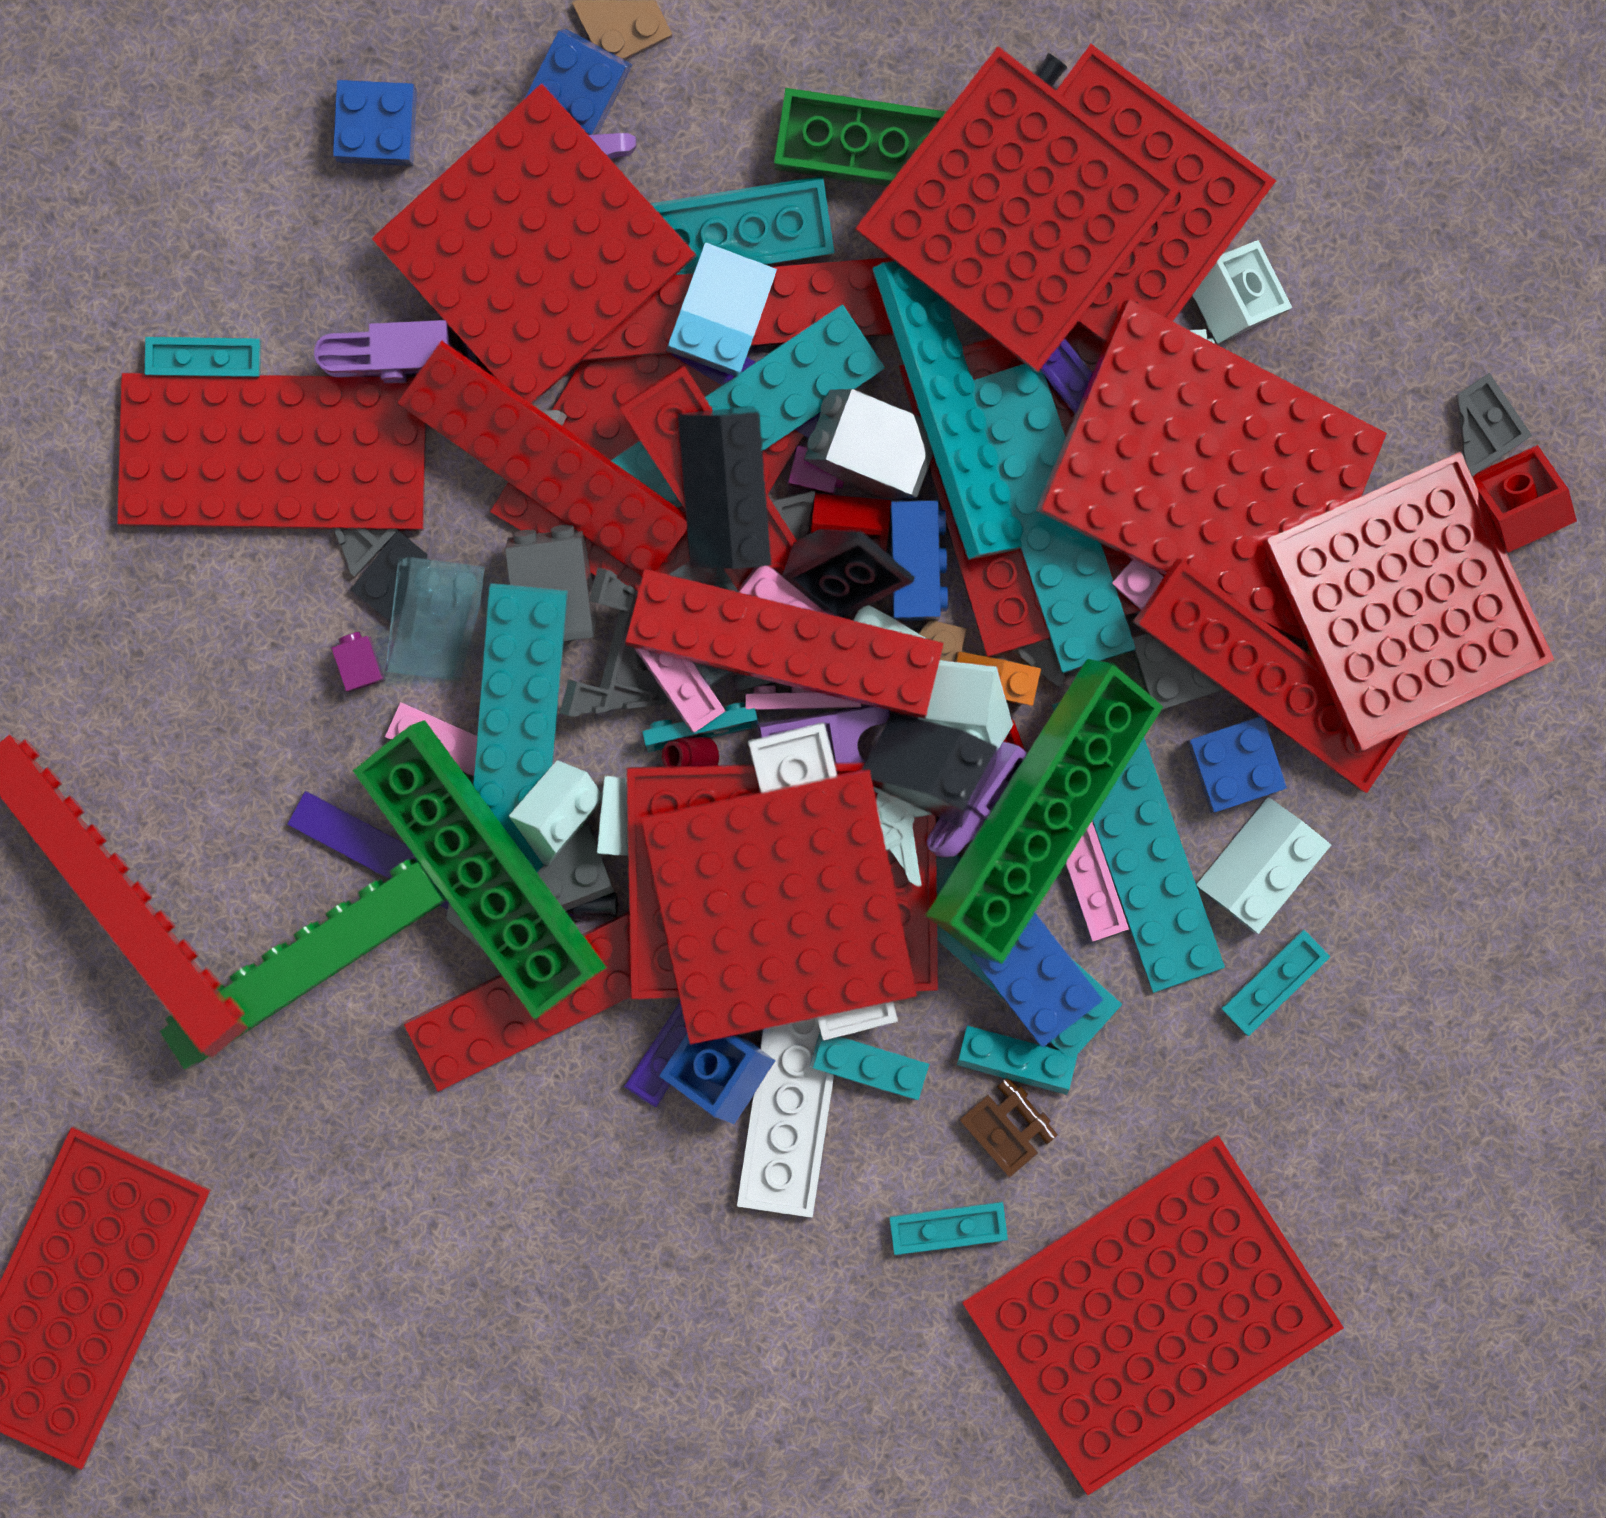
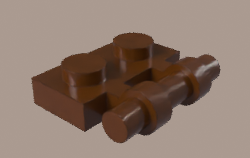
M1005 1078L997 1086L1006 1097L1004 1101L997 1105L987 1094L959 1120L1010 1178L1038 1154L1037 1150L1029 1142L1030 1139L1038 1134L1048 1144L1058 1134L1049 1125L1051 1120L1044 1112L1040 1114L1026 1098L1028 1093L1022 1086L1017 1088L1011 1080ZM1013 1108L1028 1123L1021 1131L1006 1116Z

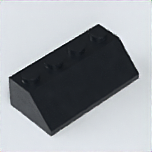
M752 406L678 413L690 567L740 569L770 566L771 552L759 411Z

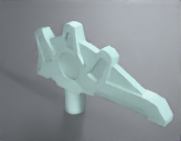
M873 787L874 791L878 793L876 803L886 850L890 849L904 868L908 881L917 886H922L913 835L914 817L932 814Z

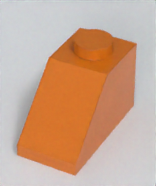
M957 651L955 662L997 667L1006 702L1033 706L1041 668Z

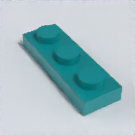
M145 337V375L260 377L261 339Z
M745 702L724 707L725 712L695 733L690 731L684 721L672 724V720L654 722L649 725V730L642 731L647 751L650 753L663 750L668 742L679 737L715 738L757 728L759 723L755 708L746 709Z
M1302 929L1221 1009L1249 1037L1331 956Z
M967 1025L957 1065L1067 1095L1070 1090L1077 1056L1073 1058L1064 1055L1056 1049L1045 1046L1041 1047L1034 1043Z
M819 1032L809 1067L919 1100L930 1064L840 1036L823 1040L821 1032Z
M1003 1201L889 1216L894 1255L1008 1240Z

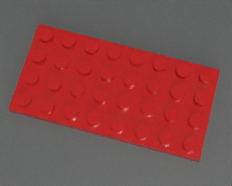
M122 373L117 524L119 526L340 528L342 530L398 529L399 531H424L426 423L398 404V401L414 378L407 377V382L384 383V380L380 379V377L260 375V377L146 376L145 373Z
M72 1126L0 1280V1433L82 1470L85 1467L208 1200L211 1189L77 1127Z

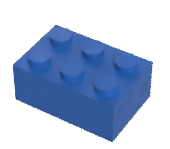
M938 501L891 502V557L915 577L912 584L892 593L893 619L897 621L939 620L941 612H947L948 610L947 586L940 587V574L947 571L946 548H939V535H945L946 511L938 510Z
M1036 913L1030 919L1003 964L978 957L974 953L970 955L1041 1047L1047 1045L1103 1001L1102 997Z

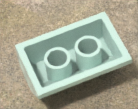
M1267 797L1196 885L1252 932L1259 934L1325 854L1331 844L1298 817Z

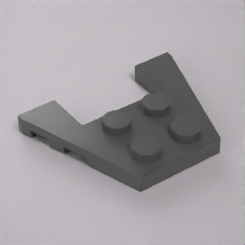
M597 569L589 599L590 602L620 610L600 687H595L568 680L560 710L561 714L574 717L590 712L603 713L619 708L632 709L667 704L668 697L635 648L626 645V638L638 592L630 585H625L616 578L617 575L607 569Z

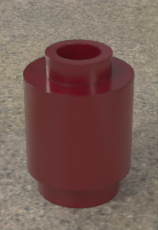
M679 737L664 746L662 762L664 766L718 765L720 755L716 743L709 737Z

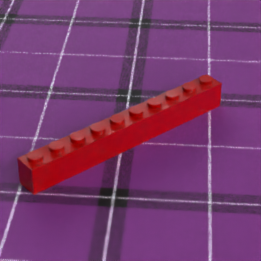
M9 734L0 742V797L199 1050L213 1058L248 1028L241 1020V1017L245 1014L232 997L229 996L225 999L217 988L222 985L218 978L209 968L206 967L202 970L194 959L199 956L186 939L183 938L179 941L171 930L176 927L164 911L160 909L156 912L149 904V901L153 898L142 883L139 881L133 883L126 875V872L130 870L129 866L116 852L111 855L103 846L107 842L106 837L93 823L88 827L80 817L85 811L71 795L65 798L58 787L62 785V782L49 767L43 770L36 759L40 755L27 739L19 741Z

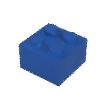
M567 29L559 30L526 97L542 83L585 132L593 135L599 133L633 64Z
M337 80L333 157L337 163L413 166L417 90L414 84Z
M1262 717L1187 740L1210 813L1287 789L1265 720Z
M687 1033L659 1077L712 1116L735 1124L776 1060L740 1034L690 1044Z

